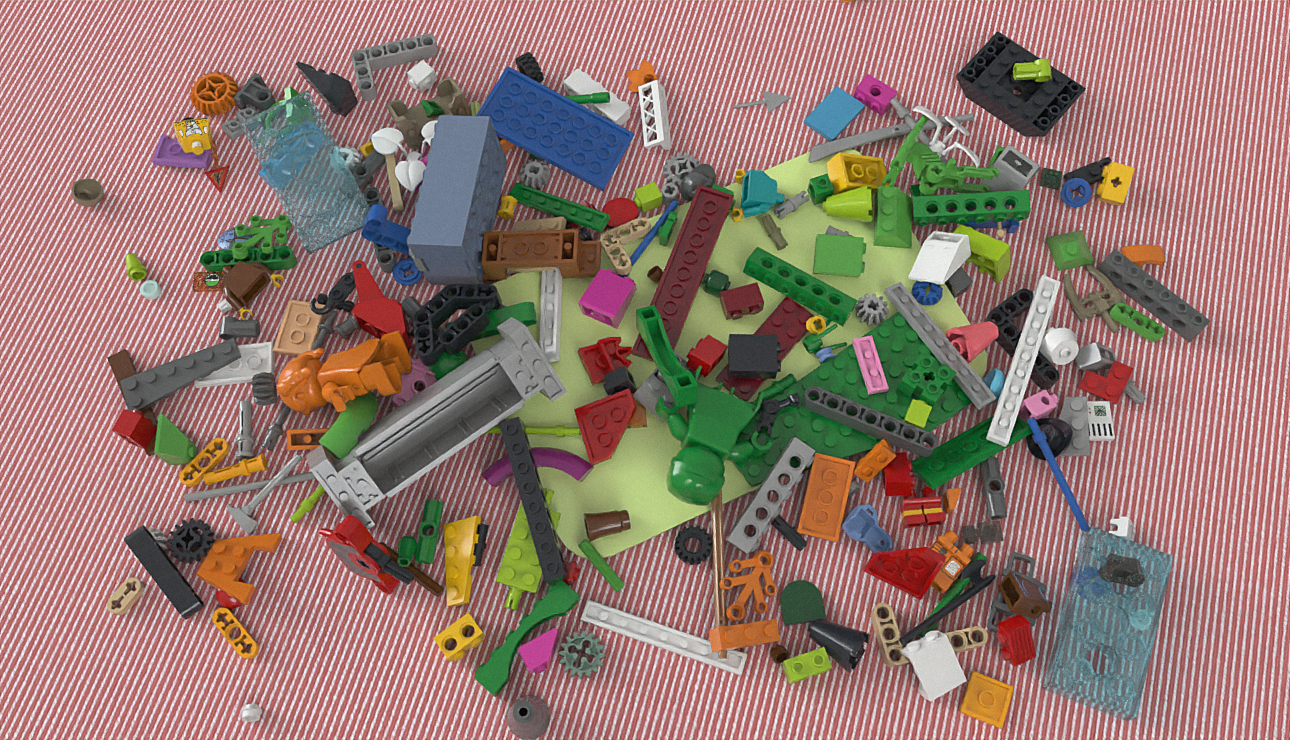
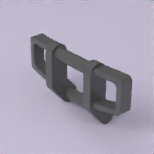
M1012 552L1008 565L1003 570V579L1011 571L1038 585L1043 594L1047 589L1046 585L1032 577L1035 559ZM1014 559L1030 564L1029 576L1010 570ZM1000 590L996 600L991 604L992 610L987 622V629L995 633L998 632V628L992 625V621L996 611L1011 617L1017 615L1010 611L1008 605L1004 604L1005 599ZM1025 617L1030 622V626L1035 625L1036 619Z

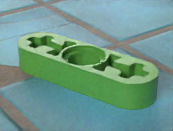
M1118 302L1110 310V315L1114 320L1151 342H1157L1165 335V330L1160 324L1125 303ZM1134 319L1139 321L1141 325H1138Z

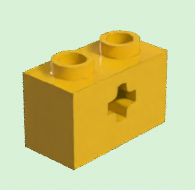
M1116 162L1105 166L1102 172L1103 182L1099 184L1096 191L1098 195L1097 200L1116 206L1124 204L1135 168ZM1115 180L1114 184L1117 185L1115 187H1113V183H1111V181Z

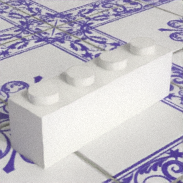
M577 68L563 81L564 92L569 96L609 92L610 103H588L581 105L619 126H622L630 119L629 105L625 101L618 99L613 92L603 88L601 83L591 79L586 72H582Z

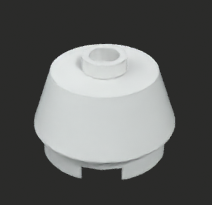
M1051 327L1044 332L1039 351L1049 362L1065 365L1075 359L1079 347L1072 330L1066 327L1056 329Z

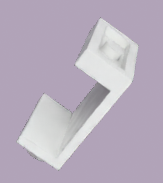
M938 630L926 633L925 637L918 641L910 642L906 648L901 650L902 654L910 659L919 678L921 686L918 687L921 696L930 702L967 681L947 635Z

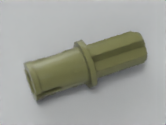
M771 215L764 216L761 220L768 231L767 236L771 237L778 251L786 248L788 243L781 233V228L776 226Z

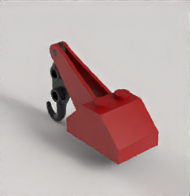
M362 260L355 261L352 264L353 271L344 274L329 292L327 304L323 308H316V299H312L310 303L311 310L317 315H324L335 306L343 303L356 287L359 303H357L351 313L360 329L379 340L384 334L400 331L408 351L413 347L409 322L405 316L406 313L402 309V304L395 299L390 300L383 295Z

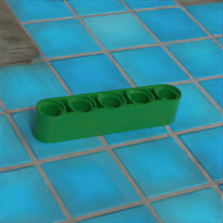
M275 246L271 253H263L261 248H248V256L244 259L234 258L232 250L207 251L200 256V263L207 272H222L225 266L229 265L233 268L238 262L246 264L248 262H260L272 271L288 270L294 268L298 262L295 254L288 246Z
M522 302L490 311L488 313L490 318L489 325L472 341L500 334L497 327L511 317L523 323L526 327L535 325L537 323L534 303ZM449 322V323L445 324V329H446L452 322Z

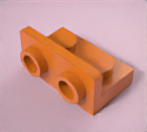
M886 439L876 444L856 464L854 474L868 483L896 457L891 444Z

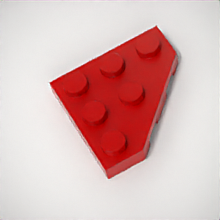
M629 388L574 409L591 465H596L612 458L637 409Z
M928 547L872 553L864 568V572L921 600L945 563L947 556Z

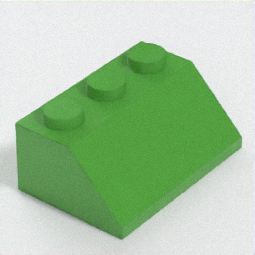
M878 186L874 197L873 246L910 249L912 247V198L898 187Z

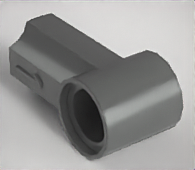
M231 316L221 318L219 337L223 340H230L232 338L236 340L237 337L258 338V335H260V322L258 320H239Z

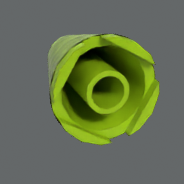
M872 185L862 186L826 197V201H823V212H827V216L873 222Z

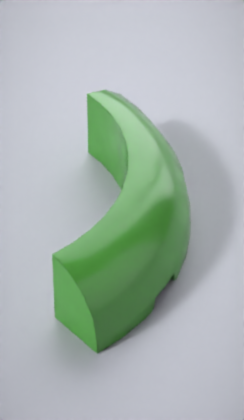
M370 391L365 395L356 396L354 400L347 401L346 410L341 412L331 428L318 442L335 458L342 460L358 443L357 436L366 431L372 423L378 409V403L376 402L378 397Z

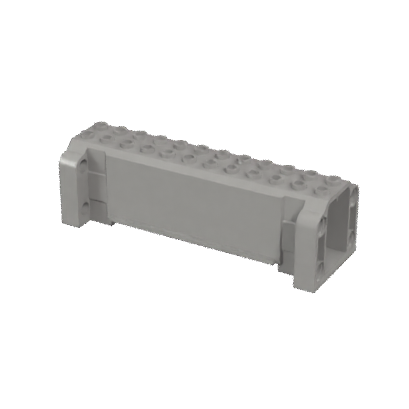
M511 317L499 325L497 329L503 339L490 348L484 349L357 436L358 443L342 460L335 458L332 454L330 455L322 445L306 455L311 472L345 517L352 515L360 520L367 530L375 525L369 508L385 498V496L391 498L519 410L524 406L522 402L537 392H540L552 402L567 393L566 388L523 323Z

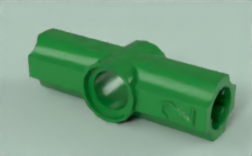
M437 500L425 502L422 523L419 526V540L415 562L428 565L434 563L437 540L440 538L439 529L444 507L443 502ZM427 529H434L432 535L425 536V532Z

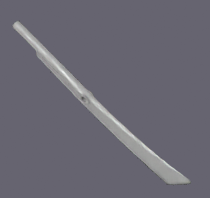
M969 113L951 118L961 123L973 120L974 115ZM945 116L937 117L943 126L952 125L945 119ZM929 118L922 130L937 128V125ZM907 123L819 144L812 147L809 163L857 146L907 135L912 129Z

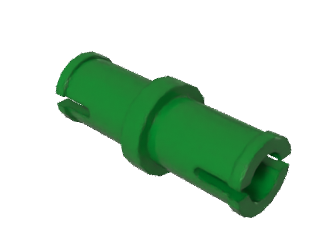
M790 373L781 380L772 382L771 386L764 389L763 398L765 401L774 398L778 394L782 395L784 390L796 384L797 380L794 375Z

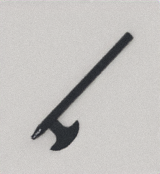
M979 559L967 565L961 574V581L970 577L973 586L900 637V643L905 646L989 586L996 578V575L993 574L982 579L980 571L986 562Z

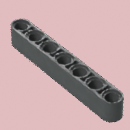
M809 387L803 397L802 403L807 410L880 440L886 439L890 444L919 456L929 457L938 446V438L933 433L819 387ZM809 397H815L817 400L813 401ZM827 404H832L836 408H830ZM846 412H852L854 416H850ZM865 419L871 420L873 424L867 423ZM885 427L891 428L892 432L887 431ZM904 435L910 436L911 440L905 438ZM923 442L928 443L930 448L926 447Z

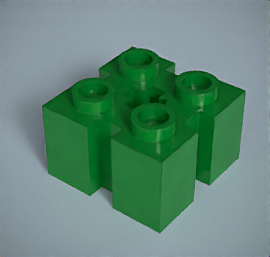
M922 351L913 363L912 368H909L901 379L897 389L908 397L914 394L919 397L918 400L926 402L933 408L957 372L945 364L939 367L935 364L936 359Z

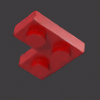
M1114 360L1106 378L1087 370L1078 389L1116 405L1134 368Z

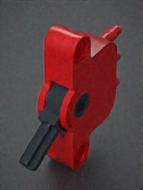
M347 515L334 530L327 528L319 530L321 535L327 537V545L351 572L372 580L382 592L390 595L400 581L407 585L413 581L414 573L391 561L389 551L373 539V536L356 517Z

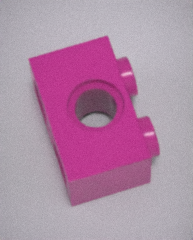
M867 74L856 87L854 98L869 107L873 112L883 116L892 105L890 101L896 97L898 91Z

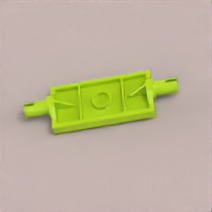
M543 488L549 507L554 491L548 489L547 492V489ZM522 502L496 579L497 583L509 586L510 590L504 607L508 609L511 607L514 611H517L521 594L524 591L537 594L543 574ZM550 510L556 531L561 513Z

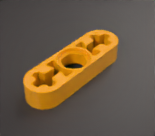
M223 438L213 439L181 471L179 475L180 481L187 487L198 485L204 479L203 474L211 472L228 455L230 444ZM217 445H221L223 449L221 451L218 450ZM212 452L216 457L214 458L209 453ZM203 458H210L208 466H200ZM197 467L201 472H197L194 468ZM189 474H191L194 477L192 480L188 479L187 476Z
M227 608L217 609L212 616L215 626L241 657L245 659L255 658L260 650L256 640L232 611ZM221 614L227 615L225 618L231 623L229 626L220 621ZM234 628L241 629V635L237 639L231 638V631ZM244 641L246 644L252 646V652H245L246 648L243 644H241V642Z

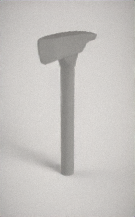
M298 453L246 506L234 508L230 504L226 505L232 517L247 534H251L258 524L257 521L250 517L252 512L303 459Z

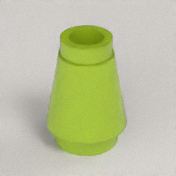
M128 254L125 257L127 276L133 281L144 279L147 269L136 254Z

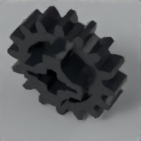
M191 518L189 523L182 520L181 527L177 524L175 525L176 532L170 531L173 538L167 540L168 543L172 544L168 550L173 552L172 556L176 559L178 558L182 563L186 561L192 564L193 559L201 562L200 557L202 555L206 557V551L211 549L210 543L215 542V539L211 538L215 533L209 530L211 526L207 523L204 524V521L201 519L196 521L194 518ZM198 529H200L203 532L204 536L200 535ZM179 546H182V547H183V551H185V553H183V552L180 550V547H179Z

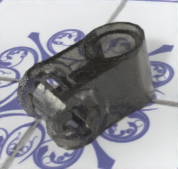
M1108 554L1105 565L1101 566L1098 570L1099 576L1107 582L1124 584L1130 587H1137L1145 582L1140 562L1135 558Z

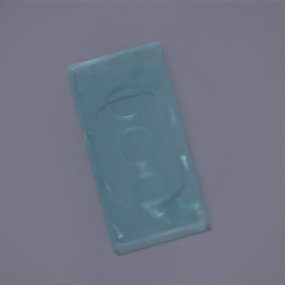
M308 90L240 123L293 228L309 255L363 228L370 206Z

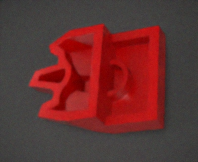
M607 337L598 340L597 344L579 348L578 355L592 385L605 382L604 375L625 366L628 368L632 362L625 358L629 357L632 353V347L619 346L622 341L621 337Z

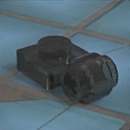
M1000 520L979 522L977 524L978 529H975L974 525L962 527L961 537L966 544L977 543V538L979 537L981 544L1004 541Z

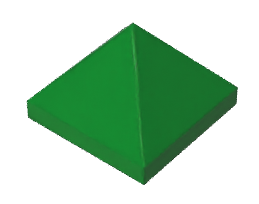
M421 101L427 117L445 113L434 101Z

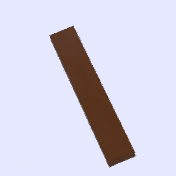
M126 349L107 357L124 400L125 397L120 380L137 374L129 352ZM150 407L142 413L145 414V417L153 421L152 424L157 428L158 422ZM157 431L145 450L148 456L155 454Z

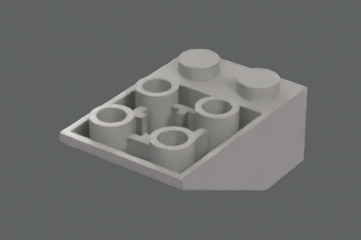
M1009 144L992 166L1000 171L998 177H993L992 180L983 179L980 185H988L990 187L989 192L1024 190L1041 166Z
M674 352L681 365L694 375L695 371L687 367V362ZM656 368L635 392L633 397L663 422L665 419L659 417L655 411L660 396L664 398L663 404L667 408H672L675 401L658 368Z

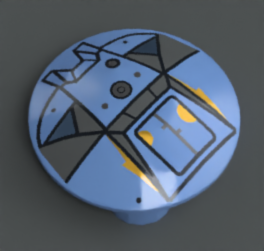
M235 227L220 235L218 245L222 250H231L234 243H244L255 235L237 236Z

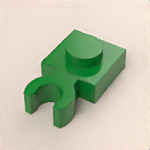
M670 211L664 226H660L657 234L660 237V245L667 246L673 232V227L677 222L678 213Z

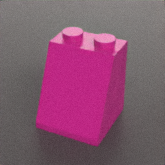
M600 269L578 304L584 315L618 329L637 290L636 284L629 277L624 276L622 278L617 276V273L613 270Z

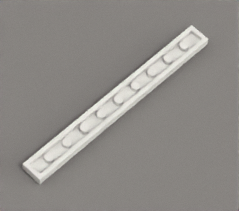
M1042 275L1039 279L986 437L987 440L1004 447L1009 443L1061 283L1045 275Z

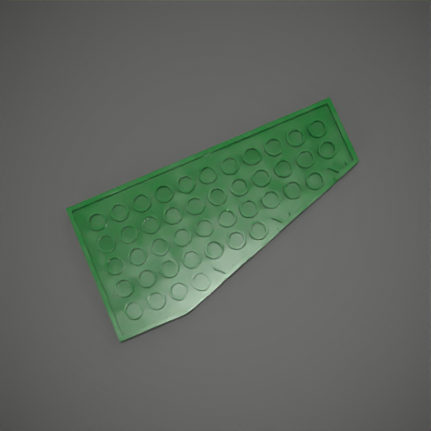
M899 311L862 336L872 335L889 387L888 391L868 395L853 344L836 354L835 357L830 358L798 380L796 384L784 390L782 395L778 394L772 398L773 400L781 401L787 399L791 394L798 393L801 404L796 407L788 406L781 409V412L777 414L774 426L771 425L772 435L770 437L767 436L768 429H761L760 435L756 437V442L760 446H764L767 441H773L771 448L764 455L754 456L751 454L739 462H732L751 487L760 485L791 438L796 437L815 450L813 456L815 453L840 459L863 452H870L876 444L882 441L807 410L803 406L802 401L809 387H819L898 420H904L910 403L913 399L918 400L919 397L914 394L908 397L899 391L897 387L909 368H912L913 363L922 351L936 359L935 364L939 367L942 364ZM954 379L930 411L923 430L930 433L973 403ZM809 397L813 401L817 400L815 397ZM827 404L830 408H836L832 404ZM761 409L760 413L757 412L754 418L739 433L736 443L748 441L750 436L757 431V425L762 422L759 421L763 409ZM846 412L848 415L854 416L852 412ZM865 419L867 423L873 424L871 420ZM885 427L887 431L892 432L891 428ZM904 435V437L907 439L911 438L908 435ZM791 457L789 461L790 466L796 468L798 460L795 457ZM813 462L809 467L805 466L803 470H810L812 468Z

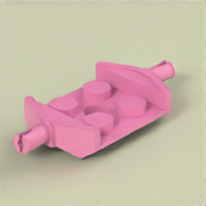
M412 359V372L401 377L402 391L394 394L391 404L398 408L420 392L414 388L416 382L422 383L424 390L438 380L434 377L435 373L432 369L429 370L427 366L422 364L420 359Z

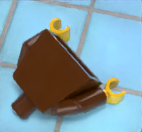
M238 262L233 268L227 265L222 270V274L225 276L222 282L225 284L223 290L226 301L236 311L241 313L242 320H246L243 317L246 312L250 313L253 317L252 312L244 309L243 306L248 307L271 282L270 279L273 280L272 284L277 288H280L281 285L275 281L276 279L284 282V277L281 274H273L274 271L260 262H248L247 264Z

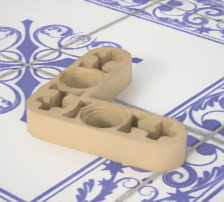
M637 218L605 231L600 235L599 239L602 249L617 274L627 275L631 272V260L622 245L641 238L650 232L651 225L647 218ZM622 232H630V234L627 236L621 235ZM613 251H620L618 255H611Z

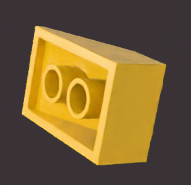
M839 152L826 163L830 181L834 187V195L866 185H872L871 194H876L878 186H889V183L882 185V181L887 175L883 158Z

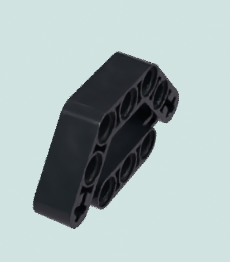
M449 284L414 314L416 352L423 365L427 367L435 365L444 352L448 355L457 354L489 325L490 318L488 313L499 308L502 304L496 286L491 284ZM457 310H466L439 335V339H437V328Z

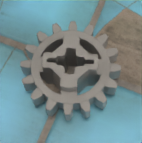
M677 152V157L670 155V160L666 159L665 165H663V177L666 178V183H673L680 190L682 179L700 165L699 159L694 160L693 154L687 156V152H684L682 156Z

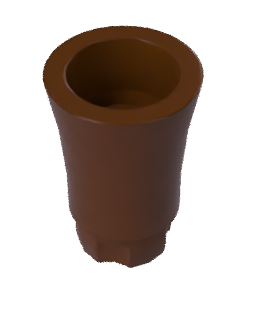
M627 510L584 513L585 528L589 542L631 529Z

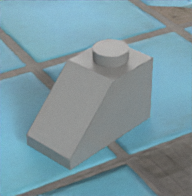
M1095 342L1080 348L1074 360L1079 369L1098 371L1110 369L1116 358L1113 349Z

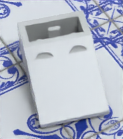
M934 231L924 241L909 274V279L944 284L971 256L969 236Z

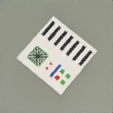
M1087 401L1089 441H1113L1115 435L1109 401Z

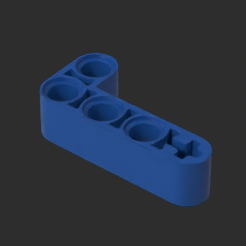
M379 204L373 205L365 217L361 232L362 237L409 255L407 237L410 235L411 229L386 220L387 208Z

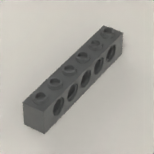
M1116 249L1097 268L1114 286L1189 343L1210 322L1204 315Z

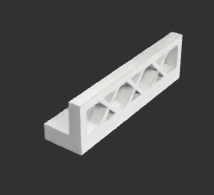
M658 80L638 87L644 145L646 149L661 145L665 150H668L672 146L665 88ZM652 88V92L646 97L644 91ZM651 102L653 104V108L650 112H647L646 108ZM651 118H654V124L652 127H649L648 122ZM653 132L656 133L657 139L650 142L649 138Z

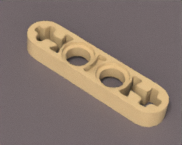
M394 152L385 155L392 202L395 212L405 210L401 183L395 174L397 159Z

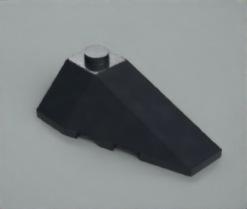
M298 61L296 65L302 77L334 114H340L346 118L358 103L350 81L332 72L328 75L323 69L317 71L313 66Z

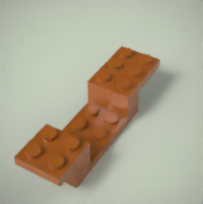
M579 229L485 232L481 261L484 270L483 280L507 279V268L559 267L562 278L595 277L600 270L602 244L601 241H582Z

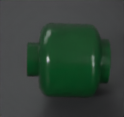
M712 270L710 274H705L702 284H705L704 291L719 298L720 292L728 290L731 282L728 275L718 270Z

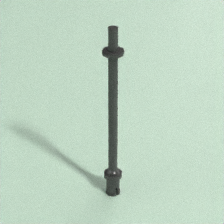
M331 310L325 323L318 324L317 327L321 331L311 351L321 348L327 334L334 333L331 326L338 312ZM285 403L276 422L267 428L269 431L261 444L263 448H266L270 441L267 450L273 451L279 436H282L284 433L282 426L291 410Z

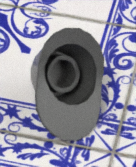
M700 164L682 179L680 193L685 200L689 202L693 200L699 184L712 188L716 179L712 166Z

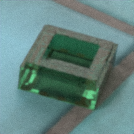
M1043 168L1040 186L1058 190L1062 171Z

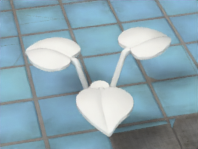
M918 105L913 109V111L923 113L937 125L934 137L929 143L931 145L929 148L933 152H937L939 158L957 147L964 150L971 157L976 168L979 166L980 159L961 143L955 141V144L945 149L947 147L945 143L956 130H960L964 135L969 136L970 133L966 128L960 126L953 118L946 116L945 119L954 128L943 141L938 139L936 142L939 131L943 126L941 121L926 107Z
M430 121L423 127L422 136L425 140H423L421 153L413 151L408 154L400 144L403 141V135L395 128L380 129L371 137L375 150L380 154H392L397 150V147L402 150L408 161L399 162L395 168V174L399 182L411 192H414L423 180V171L426 170V166L420 160L425 157L426 143L428 142L430 146L431 139L434 138V125L437 121Z

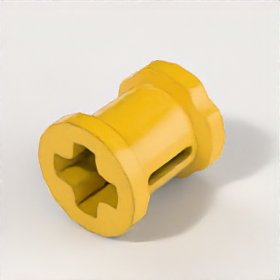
M504 195L501 198L502 204L497 215L502 219H513L514 206L517 205V199Z

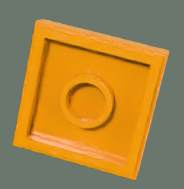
M972 670L959 712L1002 729L1014 687Z

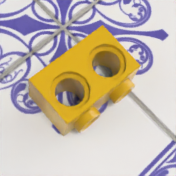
M468 612L433 639L450 662L453 660L456 662L465 656V651L469 648L479 646L483 642L482 639L485 635ZM468 628H474V635L469 638L465 637V631ZM450 641H457V646L454 650H447V645Z

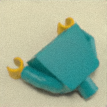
M743 169L736 171L735 182L738 184L743 183L741 208L743 211L738 208L732 210V215L738 214V216L732 217L733 222H740L742 216L746 218L768 212L775 203L783 204L785 195L777 192L776 180L770 178L764 171L753 169L746 173Z

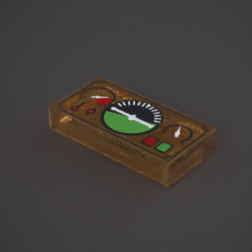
M194 272L192 289L194 292L224 291L225 284L222 282V279L225 276L222 272Z

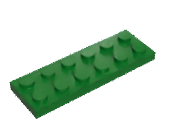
M993 416L936 447L929 457L920 456L913 460L912 473L934 490L1033 432L1029 424L1017 416L1009 443L1004 447L986 439Z

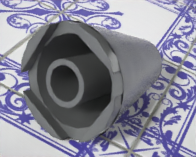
M526 695L516 699L508 710V727L520 739H537L545 733L550 723V711L547 704L541 698L533 695Z

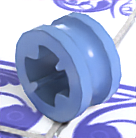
M831 347L823 348L816 353L815 356L820 358V364L836 356L834 353H831Z

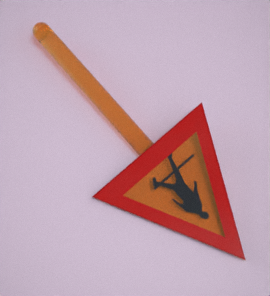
M212 140L215 169L204 173L221 193L230 165L219 168L216 142Z

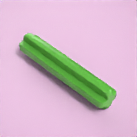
M587 539L583 540L578 547L616 592L620 591L624 587L623 581Z

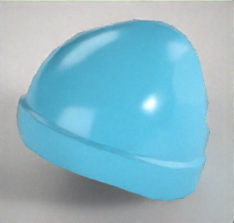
M998 368L991 370L982 380L997 398L995 402L999 401L1006 380V376Z

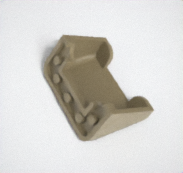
M450 76L441 80L437 86L439 96L428 101L437 103L445 112L442 115L472 116L465 95L453 78ZM401 100L387 103L386 106L398 130L402 133L407 146L411 149L422 147L423 140H425L422 136L423 127L430 121H438L439 115L427 117L421 103L409 109Z

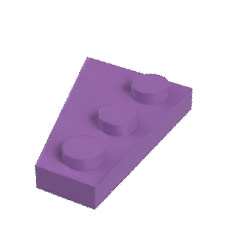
M162 134L152 162L156 166L207 169L212 154L210 150H204L200 155H195L193 152L185 153L176 138L173 140L168 138L167 135Z

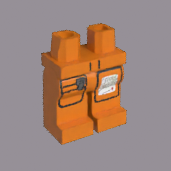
M952 530L941 535L929 547L947 556L945 563L931 583V586L941 595L971 561L969 558L974 552V549L966 543L960 550L953 544L959 537Z

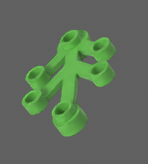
M254 215L250 217L252 227H269L247 228L244 224L237 225L235 227L237 236H255L244 243H234L231 248L233 257L236 259L246 258L248 256V248L263 239L264 242L261 243L262 252L271 253L273 251V233L277 230L279 232L275 235L276 242L279 244L287 243V231L291 229L293 219L288 215H279L275 219H261L260 216Z

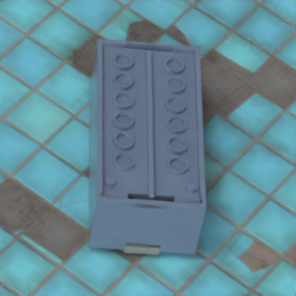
M439 115L438 121L434 125V138L430 142L431 150L430 154L427 155V167L423 171V183L419 187V199L415 204V216L411 220V232L407 237L409 255L412 257L418 270L424 272L430 284H482L484 270L481 261L484 233L493 231L507 160L490 116Z

